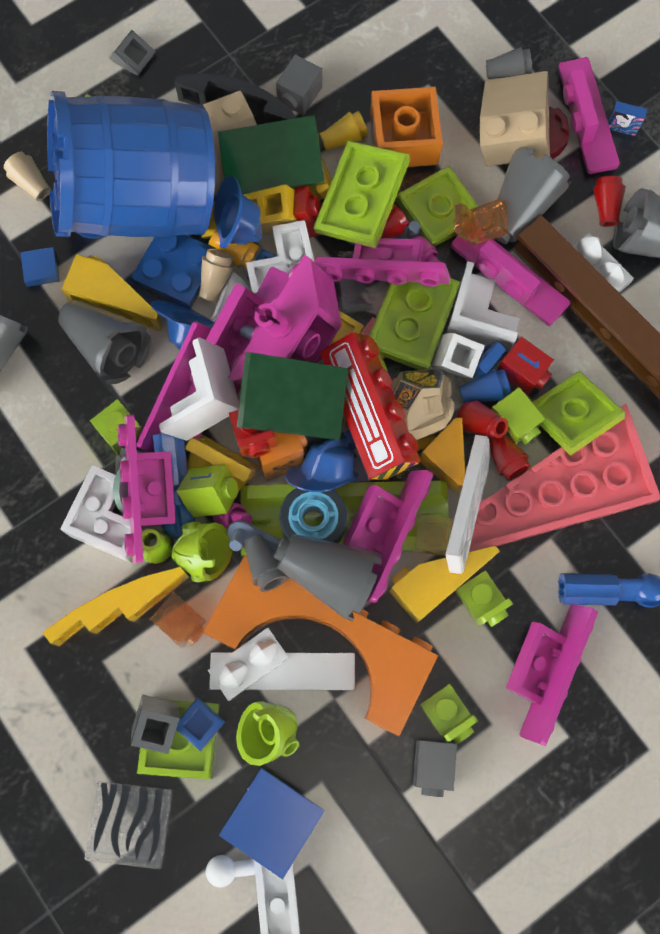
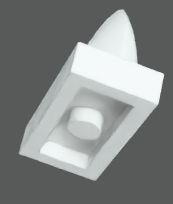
M588 233L573 245L619 293L634 279L602 247L598 237H593Z
M266 628L210 668L208 672L227 700L231 701L289 659V657L269 628Z

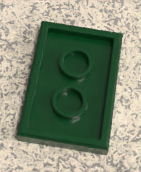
M315 115L218 131L224 179L228 176L236 177L242 195L285 184L293 189L305 185L310 187L325 184Z
M253 352L245 353L237 427L264 431L273 430L280 433L340 440L348 368Z

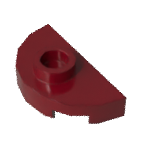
M549 106L550 158L554 159L567 146L570 129L567 116L558 107L554 109Z

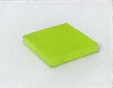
M450 166L398 193L395 199L410 221H417L420 224L419 234L426 238L434 247L459 234L470 223L476 224L480 222L485 215Z
M580 370L532 402L545 417L544 422L540 426L570 456L625 419V411Z
M168 700L178 703L180 717L193 703L190 701ZM205 703L219 715L220 704ZM177 730L169 754L140 748L137 774L211 780L217 733L202 751H199Z

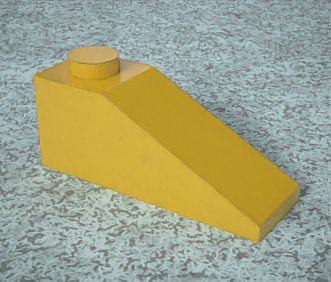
M285 184L244 194V196L260 207L262 234L273 233L272 226L297 222L293 215L295 190ZM213 202L209 226L204 235H202L204 239H210L217 228L214 217L215 202Z
M76 254L61 288L68 302L79 299L139 322L147 328L159 332L162 331L163 324L159 314L103 259L93 255H89L87 258Z
M496 546L468 552L465 569L462 574L449 572L446 558L418 564L412 570L406 566L391 579L395 585L391 587L389 593L417 624L498 554L500 550Z

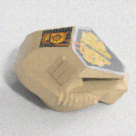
M435 368L400 372L392 380L391 389L395 399L402 405L405 411L404 421L409 433L416 440L438 434L447 427L454 413V401L450 398L452 396L450 377L445 376L444 372Z

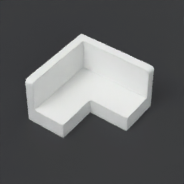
M305 220L272 226L278 256L246 263L251 289L254 294L257 293L271 267L290 274L291 269L301 261L304 255L314 261Z
M468 261L446 334L455 333L482 345L499 342L506 348L505 352H509L517 339L518 332L516 330L520 318L488 310L496 280L471 274L474 263Z
M200 337L193 340L196 357L189 361L196 392L171 406L172 417L159 424L160 432L186 441L229 417V412L239 410V401L234 383L228 378L230 369L224 349Z
M92 465L60 530L74 539L133 563L132 556H126L124 543L125 534H131L130 520L124 519L122 516L112 512L116 505L113 495V484L116 475Z

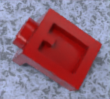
M305 185L295 188L293 215L297 221L305 220L308 236L311 238L322 235L314 230V225L322 205L319 198L314 197L309 187Z
M239 410L229 412L242 457L247 455L250 458L261 457L270 453V448L277 446L273 430L264 431L237 427Z

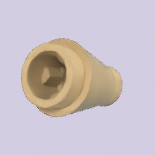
M17 152L7 159L4 164L7 178L32 195L36 201H41L49 195L51 188L43 178L32 156L25 155L24 152Z
M208 249L206 256H202L201 289L199 293L201 298L209 301H218L219 295L234 268L232 255L224 251Z

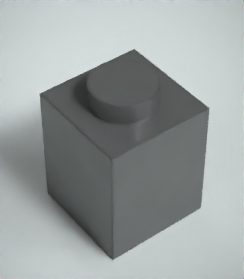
M294 55L276 82L277 98L291 111H296L304 116L322 89V68Z
M142 694L131 729V746L169 754L180 719L178 703Z
M416 740L413 785L422 788L421 795L444 797V790L454 791L457 744Z

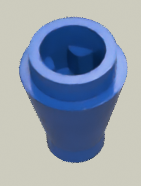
M492 369L486 375L479 376L459 386L463 403L472 401H501L505 396L511 394L504 369L498 371Z

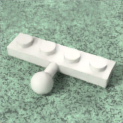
M217 855L208 862L206 877L215 887L228 886L235 877L255 875L261 934H300L293 864L282 880L253 859L233 861L226 855Z

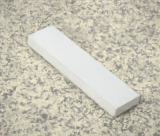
M475 435L446 551L447 564L451 573L462 574L465 569L491 459L490 443L487 436Z
M211 653L210 668L231 653ZM286 653L289 659L246 689L355 690V653ZM210 675V690H221Z

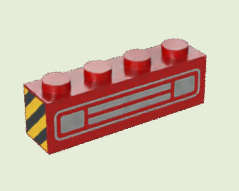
M351 332L320 351L324 365L348 368L343 413L368 478L387 480L420 463L421 460L417 453L419 449L415 437L408 431L404 421L405 411L402 405L395 399L391 389L392 379L378 357L380 350L374 339L368 335Z

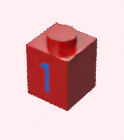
M521 336L502 360L497 371L504 369L508 382L516 388L520 387L528 396L534 387L541 390L550 379L552 373L548 369L554 362V359Z

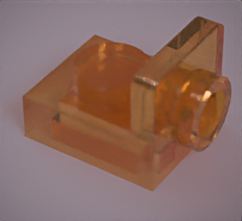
M498 199L472 209L463 203L455 205L454 229L458 236L470 244L476 245L508 234L506 203Z
M174 592L150 618L155 625L181 648H184L187 643L193 646L204 634L202 626L206 623V620Z

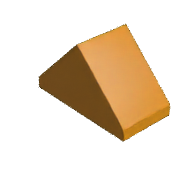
M455 418L426 447L420 456L421 463L438 479L447 482V487L454 493H461L465 479L462 418Z

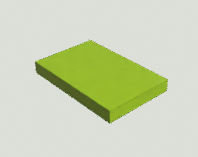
M347 141L314 225L315 232L377 248L409 165V154Z
M450 278L449 284H439L435 287L425 286L416 282H406L403 285L390 283L369 334L377 343L380 355L418 370L429 369L461 282Z

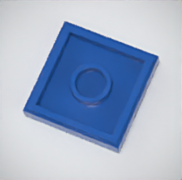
M261 768L219 836L283 880L325 810Z

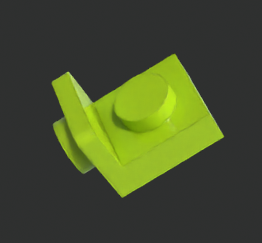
M486 570L455 590L478 626L488 622L492 627L509 616L505 609L513 605L510 598L505 600Z
M450 684L419 704L444 742H450L453 739L458 744L474 733L471 726L478 722L474 715L470 714Z

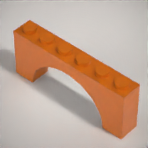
M246 555L243 557L203 633L237 650L255 631L279 620L306 619L322 623L334 629L354 646L366 666L370 681V703L364 719L396 736H400L438 657L437 654L431 652L433 648L431 644L417 637H413L412 641L400 636L401 629L387 621L381 620L380 624H377L367 619L369 613L364 609L360 613L352 610L353 621L342 618L294 580L287 578L286 582L271 591L261 592L259 586L253 584Z

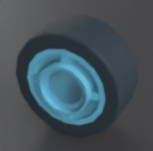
M295 488L286 496L280 507L279 522L283 536L289 540L292 534L339 543L346 531L347 510L344 500L335 490L310 492ZM308 512H318L323 516L324 520L318 526H309L303 520Z

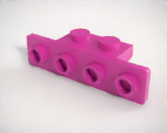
M584 57L559 63L558 71L563 85L564 101L569 106L572 129L577 134L587 173L595 174L617 169L620 162L589 58Z
M470 223L452 241L451 248L465 260L473 262L474 267L482 272L483 275L489 279L496 280V285L547 326H551L570 305V301L473 223Z
M380 238L377 248L355 244L353 258L315 257L314 262L333 281L355 279L362 283H371L373 280L388 281L395 285L416 282L429 287L449 284L450 275L445 263L421 262L423 244L418 239Z
M271 267L256 294L236 283L228 296L217 320L210 329L206 341L224 349L230 373L235 359L243 354L250 343L249 339L240 335L242 326L248 325L254 329L258 326L254 318L255 311L261 315L264 314L258 307L264 303L271 304L273 298L281 293L289 280L288 273ZM233 382L236 394H238L241 385Z
M196 321L192 323L136 443L137 448L146 452H155L153 435L162 433L160 432L159 424L172 417L170 407L196 392L189 361L196 357L193 340L198 337L206 340L211 328ZM202 432L194 437L200 438Z
M126 415L124 424H118L119 446H125L126 460L120 461L121 483H128V497L122 498L123 518L130 519L131 534H125L124 536L126 556H132L133 563L143 562L141 526L175 524L171 451L137 453L134 415Z
M428 470L411 471L399 498L377 485H369L342 544L374 550L382 554L381 565L374 562L371 572L378 576L367 602L376 603L386 590L389 573L393 565L399 560L402 553L401 547L406 535L415 525L418 508L430 491L433 473Z
M571 605L560 633L541 623H531L506 685V689L532 702L521 728L520 737L543 746L547 745L550 735L554 731L555 722L562 704L567 697L575 671L580 664L585 645L593 630L594 622L598 615L596 609Z

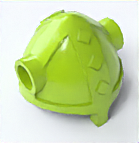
M196 521L185 523L182 525L183 534L172 548L171 556L173 561L191 575L193 582L211 581L217 578L226 569L233 553L229 546L231 540L227 534L228 529L218 523L201 524Z
M258 701L249 705L241 716L236 735L237 748L242 759L250 765L261 766L274 761L281 755L284 757L292 755L299 747V741L295 738L297 733L295 713L286 706L266 703L265 701Z

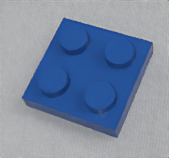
M187 235L154 237L134 271L131 280L137 286L191 309L201 289L202 256H206L208 249L216 248Z

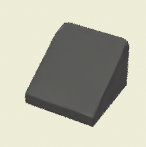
M131 29L109 59L138 76L156 51Z

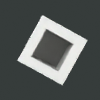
M455 333L442 334L430 366L458 377L473 378L485 345Z

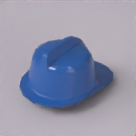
M228 176L220 184L214 205V217L220 246L226 248L229 244L247 245L250 241L259 242L262 238L260 207L242 195L236 177Z
M161 300L152 301L151 303L154 311L167 318L168 338L179 350L194 321L209 328H212L215 323L198 312L177 303Z
M341 437L340 440L330 439L313 443L304 461L287 470L285 475L287 482L293 487L304 491L327 492L357 480L359 474L354 470V454L348 448V440Z

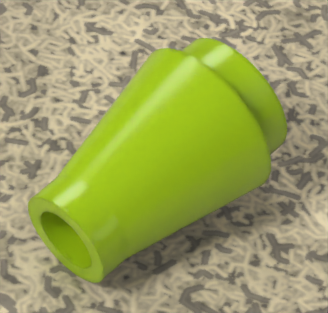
M146 529L142 532L143 559L153 564L166 561L171 556L174 546L171 536L160 529ZM157 538L156 544L148 547L150 540Z

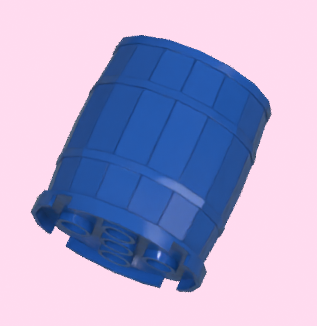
M63 91L50 92L53 100L48 102L47 157L48 171H53L55 173V180H57V182H54V191H49L55 236L70 237L71 232L125 237L204 235L209 226L213 208L215 151L209 114L203 105L177 103L165 99L123 96L66 97Z

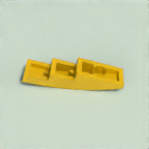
M181 567L144 576L109 590L81 605L42 633L50 644L60 646L84 626L88 631L98 634L122 613L128 620L135 622L187 580L189 576Z

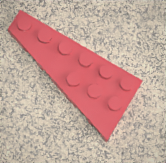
M627 403L620 407L625 411V419L571 456L562 447L531 467L527 472L481 501L469 552L492 546L497 547L659 501L660 493Z

